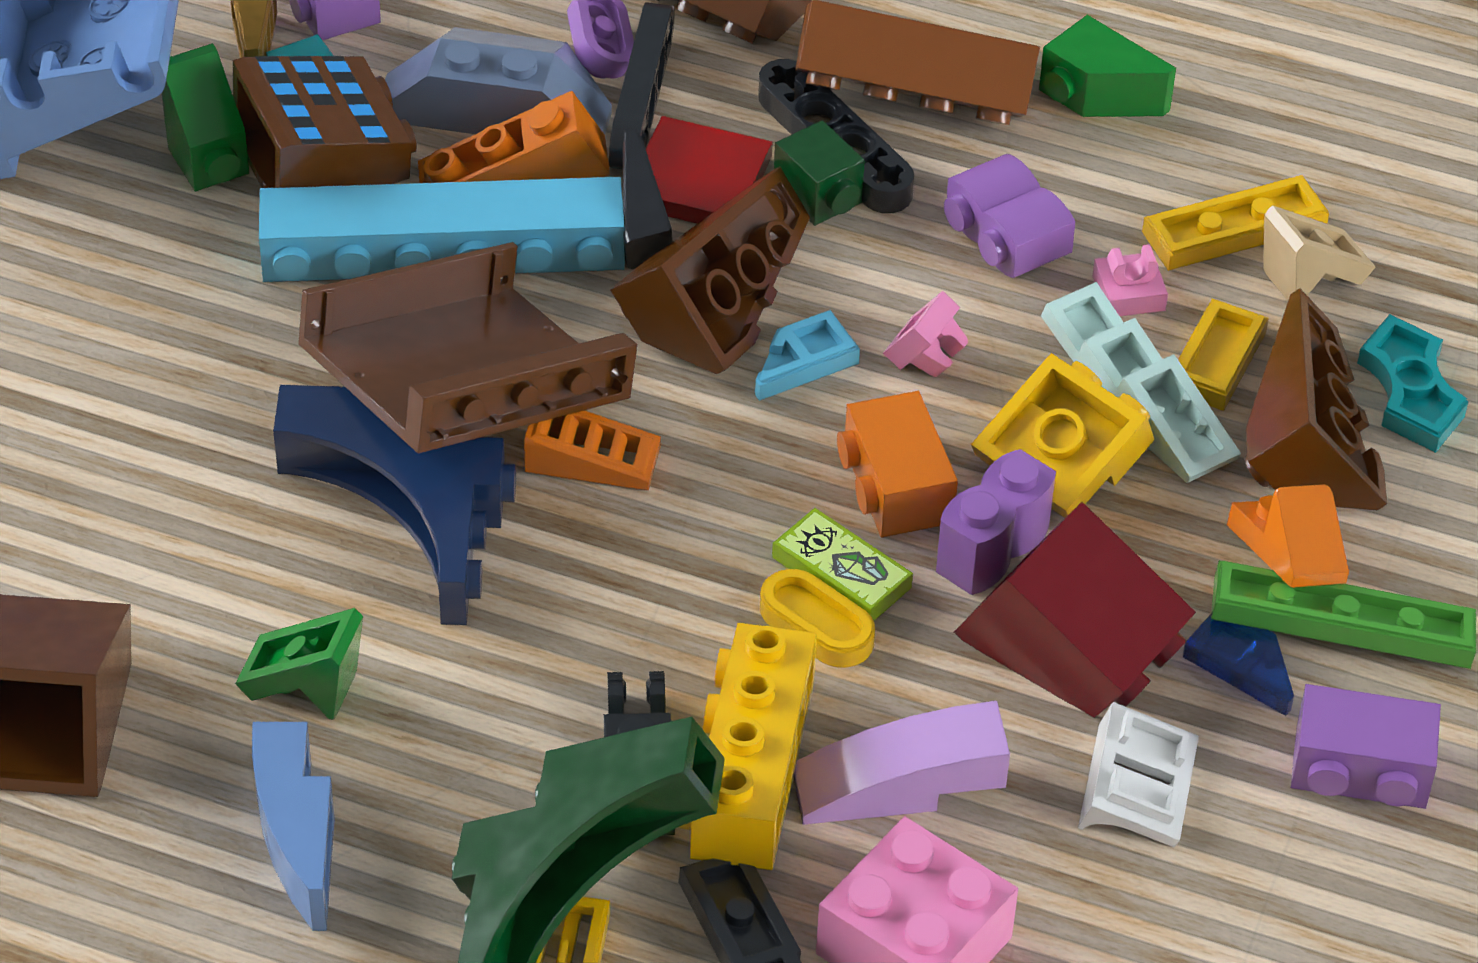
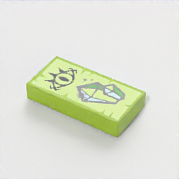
M816 508L812 509L776 539L772 545L773 559L788 569H799L813 574L866 610L874 621L912 588L913 573Z

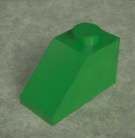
M1086 15L1043 47L1039 90L1082 117L1164 116L1171 109L1176 67L1091 16Z
M212 43L171 56L166 85L161 93L168 150L193 190L196 192L248 175L249 164L245 129L216 47Z

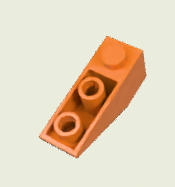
M572 90L552 100L541 102L530 110L499 124L491 125L471 137L449 147L438 149L431 155L418 160L420 183L596 178L610 175L605 134Z

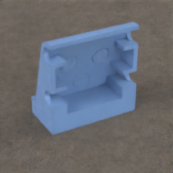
M0 0V179L16 176L20 154L159 96L166 85L179 0Z

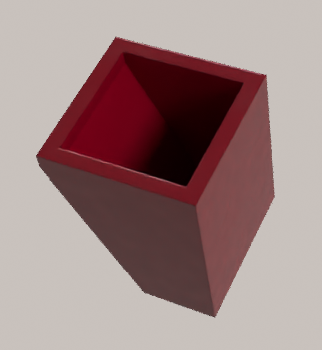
M1081 502L1026 555L960 624L954 633L963 642L974 647V649L1095 718L1112 702L1115 701L1117 704L1126 707L1142 692L1151 681L1143 671L1151 662L1158 668H1161L1185 644L1187 640L1179 631L1196 611L1093 511Z

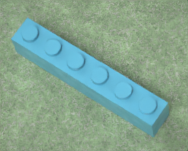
M621 177L260 188L259 246L263 282L352 279L510 242L518 246L515 274L625 270L623 241L625 226Z

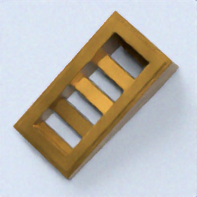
M230 0L232 23L240 58L266 56V52L271 50L278 14L277 0Z

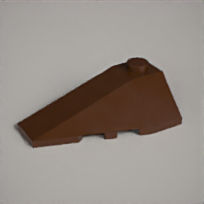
M778 167L647 259L611 288L610 291L621 307L622 313L629 320L643 343L709 372L719 374L728 369L756 343L761 331L756 324L763 309L773 304L778 292L773 287L781 268L790 264L810 216L781 167Z
M1301 288L1290 294L1246 426V466L1253 478L1263 487L1271 486L1276 490L1280 487L1325 484L1330 487L1333 493L1336 507L1377 511L1387 505L1384 467L1379 452L1372 447L1366 451L1360 431L1370 425L1365 410L1356 404L1352 393L1346 386L1355 379L1338 328Z

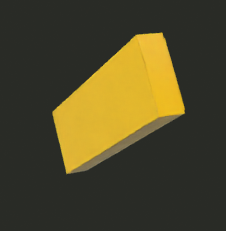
M1303 175L1146 216L1143 221L1142 233L1169 271L1264 245V214L1272 205L1326 224L1328 223L1329 211Z

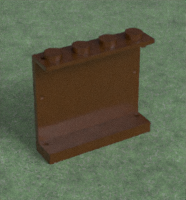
M513 242L302 290L298 344L418 454L631 398L638 345L625 333L578 343L513 289L518 248Z

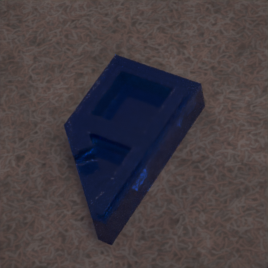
M1210 614L1185 642L1183 658L1285 716L1291 711L1294 693L1275 633L1267 629L1213 620Z

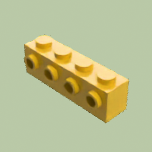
M737 623L731 649H719L715 670V687L721 688L720 694H708L704 712L703 731L706 734H710V740L724 756L725 761L717 814L705 816L680 826V829L691 830L690 859L703 861L714 858L730 861L731 865L741 863L752 865L759 869L773 870L814 684L817 633Z

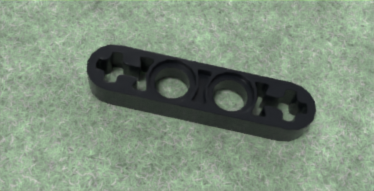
M644 3L612 125L609 145L610 168L623 169L625 132L637 130V133L641 134L646 149L672 45L675 8L673 5Z
M777 59L768 62L761 68L759 72V102L791 135L815 124L805 120L806 116L822 114L832 119L826 124L850 147H858L866 151L864 155H861L865 160L862 203L866 207L879 213H896L910 205L913 198L914 170L907 161L830 89L806 84L808 74L795 71L797 61Z

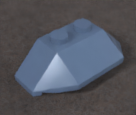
M454 27L387 73L385 78L391 92L393 110L399 120L406 119L411 126L477 134L491 125L506 121L534 108L541 102L552 100L571 90L604 134H606L612 114V104L578 60L568 43L562 41Z

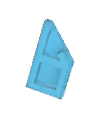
M831 310L776 330L770 344L769 355L764 367L756 377L755 396L760 401L859 364L860 348Z

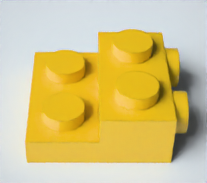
M1050 353L971 443L975 456L988 465H991L998 458L1009 452L1021 449L1055 470L1056 476L1051 509L1065 518L1081 502L1086 504L1105 481L1115 486L1153 443L1154 436L1148 421L1151 418L1150 414L1136 399L1125 393L1116 397L1102 387L1099 377L1087 366L1078 361H1074L1069 365L1053 353Z

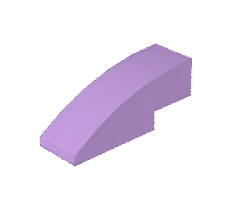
M990 701L954 706L909 716L864 730L797 760L793 778L802 824L937 811L939 794L1006 788L1010 752L998 702Z

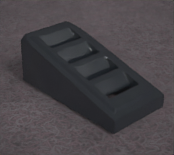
M637 130L625 132V141L623 142V213L625 226L623 241L625 260L629 269H636L647 259L673 242L672 227L641 134L637 133Z

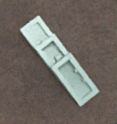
M1097 282L1046 304L1041 317L1073 362L1078 361L1091 369L1101 380L1102 387L1116 397H1119L1122 393L1128 394L1145 407L1151 417L1148 421L1154 436V441L1148 449L1186 483L1238 460L1241 452L1176 356L1173 354L1162 359L1136 318L1123 322Z

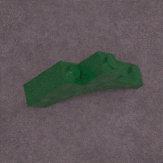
M693 717L546 751L541 779L535 789V807L463 823L458 851L452 862V880L459 891L468 897L470 904L464 915L465 929L458 963H536L553 932L569 911L611 869L656 838L702 817L717 814L725 758Z

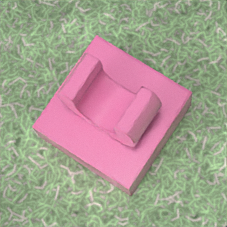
M1150 244L1142 246L1141 254L1122 256L1120 248H1113L1109 252L1108 257L1094 259L1092 275L1094 282L1098 283L1119 316L1166 311L1168 292Z

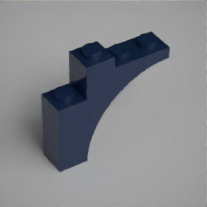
M280 385L273 429L277 473L307 477L337 485L362 496L394 517L415 539L432 567L439 590L441 625H467L469 599H481L482 560H473V551L485 550L487 528H501L503 502L515 503L516 464L504 463V438L480 437L418 454L346 387Z

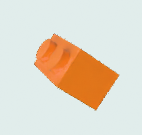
M920 391L847 404L845 431L837 433L838 453L845 469L853 468L856 475L855 490L858 505L864 515H872L880 537L883 538L940 526L944 509L957 496L958 479Z

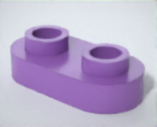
M572 0L567 9L574 50L578 60L589 74L596 78L614 79L622 77L627 70L634 44L628 11L621 0Z

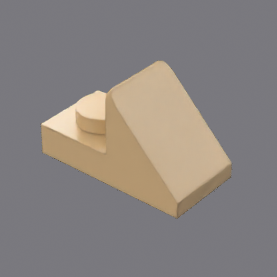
M1273 205L1264 214V271L1287 301L1290 294L1299 288L1308 295L1322 277L1329 281H1334L1338 277L1361 285L1376 268L1344 229Z

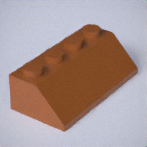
M811 0L805 8L795 71L808 74L806 80L808 85L840 90L841 82L845 81L864 85L863 96L896 102L899 92L921 97L920 108L953 114L954 106L957 104L977 108L976 119L1010 125L1011 116L1022 117L1027 114L1040 46L839 4Z

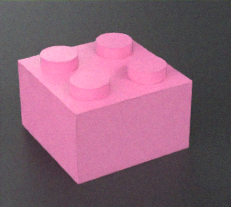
M904 816L819 904L816 954L829 963H989L1012 938L1018 887Z

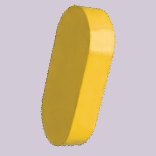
M785 569L775 572L763 582L760 591V613L764 621L769 626L817 633L815 658L829 666L846 668L861 664L871 655L875 641V623L873 618L866 610L813 574L799 569Z

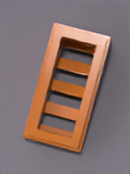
M585 410L528 425L525 434V472L649 491L661 446V436ZM574 444L584 445V447L582 448ZM599 449H610L609 455L599 454ZM625 451L636 453L633 465L623 462Z

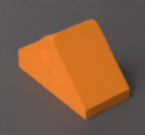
M1323 484L1280 487L1275 490L1273 496H1263L1259 501L1232 502L1227 526L1291 588L1346 584L1349 569L1334 497L1329 486Z

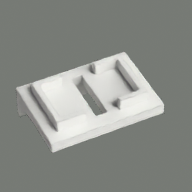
M1112 702L1098 727L1078 828L1083 830L1085 827L1095 824L1113 825L1175 847L1181 837L1199 736ZM1114 762H1117V763H1119V764H1122V765H1124V766H1127V767H1129V768H1132V769L1137 770V771H1139V772H1142V773H1144V774L1150 775V776H1152V777H1155V778H1157V779H1160V780L1165 781V782L1170 783V784L1167 785V784H1165V783H1162V782H1160V781H1157V780H1155V779H1152V778L1147 777V776H1145V775H1142V774H1140V773L1134 772V771H1132V770H1129V769H1127V768H1124V767H1122V766H1119V765H1117V764H1114Z

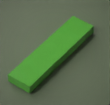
M1223 560L1218 561L1213 586L1211 619L1471 669L1476 654V609L1348 584L1291 588L1273 570Z

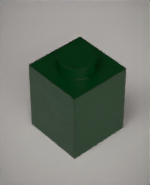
M823 120L775 142L774 169L781 167L810 216L809 221L814 226L836 215L844 214L862 203L865 160Z

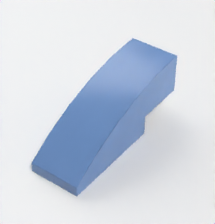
M252 722V761L262 833L273 867L291 902L312 931H327L335 823L331 776H311L312 763L307 722Z

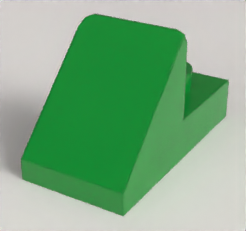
M351 608L260 634L235 684L251 701L279 693H291L300 688L328 719H335L356 675L363 622L362 614L356 608Z

